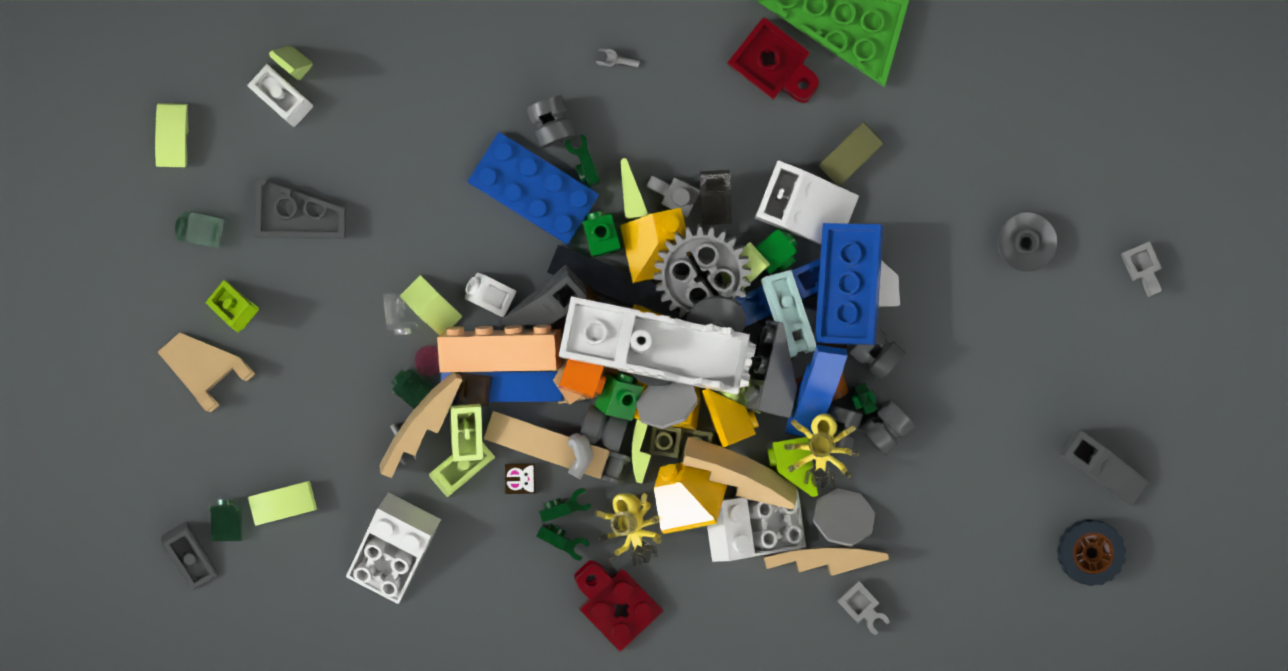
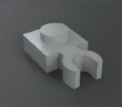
M859 580L837 600L857 623L865 618L868 630L874 635L878 634V631L873 627L875 619L880 618L887 625L890 623L884 613L874 610L879 602Z

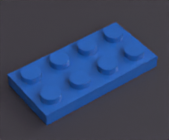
M498 132L467 181L475 188L566 245H569L583 223L582 221H584L599 197L598 193Z
M823 223L815 329L816 343L876 346L883 225Z

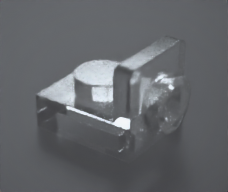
M396 293L383 294L387 330H394L395 336L412 334V328H418V322H400V317H405L403 299H398Z

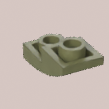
M863 121L818 166L837 186H840L884 142Z
M653 426L649 454L683 459L688 437L714 444L715 433L675 427L660 429Z

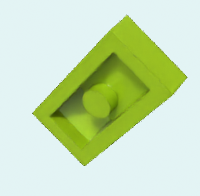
M225 280L221 282L205 302L223 321L238 333L247 326L259 311L258 306Z

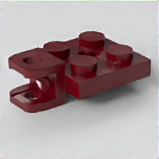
M765 17L760 20L727 62L730 68L773 101L783 90L795 101L805 104L819 88V78L803 64L809 57L810 52ZM774 52L776 54L774 56L776 63L764 66L761 54ZM802 82H805L809 85V87L807 89H801L798 85Z
M588 560L574 573V579L578 588L588 598L579 607V610L620 652L663 612V609L623 567L611 577L596 561ZM588 575H595L592 581L586 580ZM627 603L629 605L626 609L628 614L626 616H615V604L624 605Z

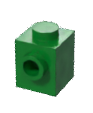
M604 211L588 214V220L582 222L592 258L620 251L621 248L612 214L605 215Z
M777 229L755 247L770 263L764 270L768 276L777 268L783 272L796 261L793 255L797 252L794 248L797 242L787 230L782 233Z
M618 371L617 374L606 372L604 376L606 381L601 395L598 394L595 406L605 415L632 421L637 407L636 402L641 396L643 387L628 372Z

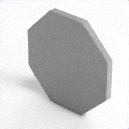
M671 382L663 386L648 385L637 400L636 406L642 423L664 429L686 421L699 401L694 386Z
M837 488L817 499L813 522L827 541L851 547L871 536L875 512L861 493Z

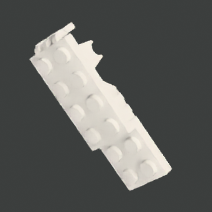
M571 297L559 357L737 395L739 388L746 387L749 384L750 374L748 372L752 364L751 357H754L756 345L749 341L750 334L735 332L729 327H720L713 324L701 325L678 318L672 319L669 318L670 316H657L655 313H642L640 310Z

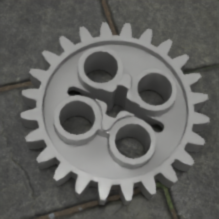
M698 224L697 233H693L688 226L686 227V236L683 237L680 233L675 232V243L668 239L665 241V245L669 249L668 251L659 249L658 255L664 261L658 260L654 264L656 268L662 270L654 273L653 276L656 280H662V282L656 285V291L665 290V293L661 296V301L671 300L670 311L679 307V317L682 318L696 303L701 301L690 296V291L694 288H702L706 292V296L703 299L713 296H724L739 303L736 296L746 297V292L741 286H750V280L743 276L751 274V268L742 266L749 262V257L739 256L743 252L744 246L740 245L734 248L733 245L735 244L736 237L732 236L726 240L725 229L716 235L714 234L713 225L710 226L708 232H703L701 224ZM703 247H710L715 251V255L711 259H703L699 256L698 252ZM688 251L692 252L702 271L708 270V281L718 291V295L712 294L703 276L696 277L697 267L687 256L686 253ZM678 263H685L689 266L690 271L686 275H678L674 272L673 267ZM719 272H727L732 278L728 283L720 284L715 280V276Z

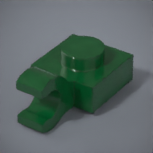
M580 135L582 145L578 149L571 146L569 139L565 140L567 151L579 158L580 164L575 167L581 183L587 181L589 187L600 184L588 150V141L585 135Z
M866 382L852 387L855 393L850 396L857 411L862 410L867 415L877 410L874 402L878 400L874 391H869Z
M586 488L575 490L569 501L562 503L561 499L557 498L543 503L545 509L539 511L542 523L576 511L590 509L591 503L580 505L577 502L578 495L587 492Z
M550 523L548 527L545 525L541 526L536 537L567 552L573 559L581 561L583 557L577 554L574 548L579 543L588 547L590 542L587 539L578 537L570 540L564 536L566 531L553 523Z

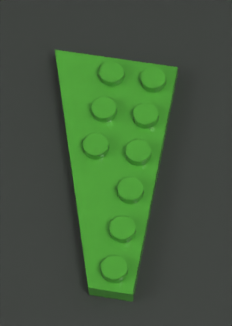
M755 0L885 87L909 0Z

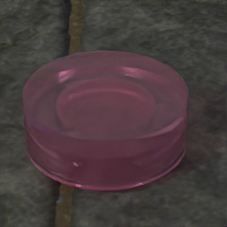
M425 346L416 353L415 366L419 372L424 375H436L440 372L437 347Z

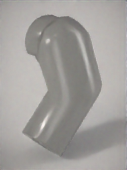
M574 433L569 437L568 445L573 448L576 459L568 473L581 479L593 459V452L589 439L585 435Z

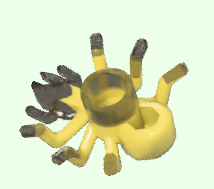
M821 413L814 418L811 424L813 434L807 427L802 426L793 419L791 421V424L796 429L803 432L810 439L809 445L802 443L785 444L784 448L786 450H809L812 454L789 466V472L815 459L816 464L806 471L805 484H808L810 473H812L811 480L814 487L817 486V481L820 479L821 488H823L828 482V474L831 476V486L835 485V474L830 471L829 466L826 464L827 461L836 465L847 478L851 477V473L846 469L845 465L831 456L830 453H843L855 457L859 455L858 451L835 447V443L856 430L855 425L834 437L837 431V423L830 414Z
M631 493L616 495L612 504L616 514L595 511V516L611 519V528L613 530L612 533L599 536V541L628 535L625 544L610 555L609 559L611 561L630 548L631 541L633 543L631 553L633 566L637 565V563L642 565L641 558L643 563H648L652 553L654 558H658L656 546L651 545L647 540H642V537L646 536L653 538V541L657 544H660L662 541L659 533L641 530L645 526L658 523L660 519L656 515L649 520H643V516L651 507V504L647 502L648 495L646 493L642 494L641 501Z

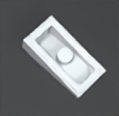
M268 64L247 85L293 127L313 108V104Z

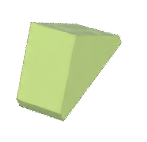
M421 275L400 295L406 304L439 335L445 332L446 328L453 327L463 317Z
M481 404L450 406L449 423L453 462L483 460Z

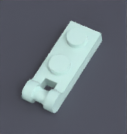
M792 270L762 278L761 283L773 319L784 324L790 357H795L801 351L805 353L815 351L816 342ZM798 331L800 340L794 341L792 333Z

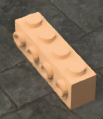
M548 324L533 326V329L522 330L521 325L505 326L504 330H493V326H479L475 328V331H464V327L461 326L448 327L445 332L437 337L440 372L557 370L563 364V358L559 357L562 342L561 329H552L551 325Z

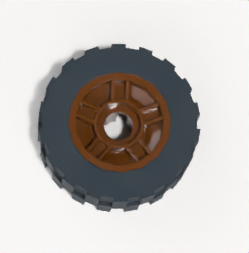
M1085 519L1073 523L1071 527H1067L1064 530L1063 536H1060L1059 547L1057 546L1059 557L1057 559L1062 566L1063 572L1072 580L1088 586L1104 585L1107 581H1112L1121 572V567L1125 564L1126 547H1124L1122 536H1119L1118 531L1111 527L1110 524L1098 520ZM1089 547H1095L1096 557L1089 558L1086 551Z

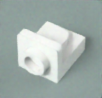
M477 272L475 277H472L466 286L464 299L504 318L517 291Z

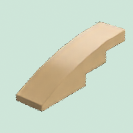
M460 372L449 374L411 412L393 438L379 465L382 475L390 478L393 477L403 452L416 455L427 429L439 433L462 382Z
M493 411L484 436L485 440L570 469L576 457L573 448L568 445L569 436ZM590 444L593 459L584 474L601 479L610 451Z
M691 437L687 438L683 465L710 471V481L737 487V497L794 510L797 492L796 485L775 471L744 455L712 443Z
M835 546L799 548L763 555L767 569L795 561L798 572L827 565L831 576L889 560L888 554L883 551Z

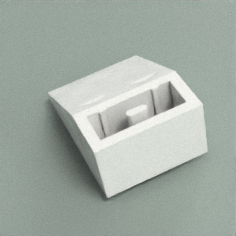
M778 160L754 219L782 230H787L792 234L821 245L823 223L848 224L859 195Z
M798 488L794 510L741 497L723 499L717 524L707 525L712 562L733 561L806 547Z
M388 492L376 510L346 577L399 604L441 519Z

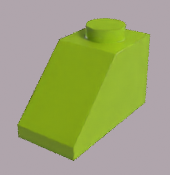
M800 437L772 442V448L767 449L770 467L776 466V471L808 495L812 497L818 496L813 461L811 460L797 469L793 467L794 463L811 455V451L803 449L793 450L792 445L796 443L810 445L809 438Z

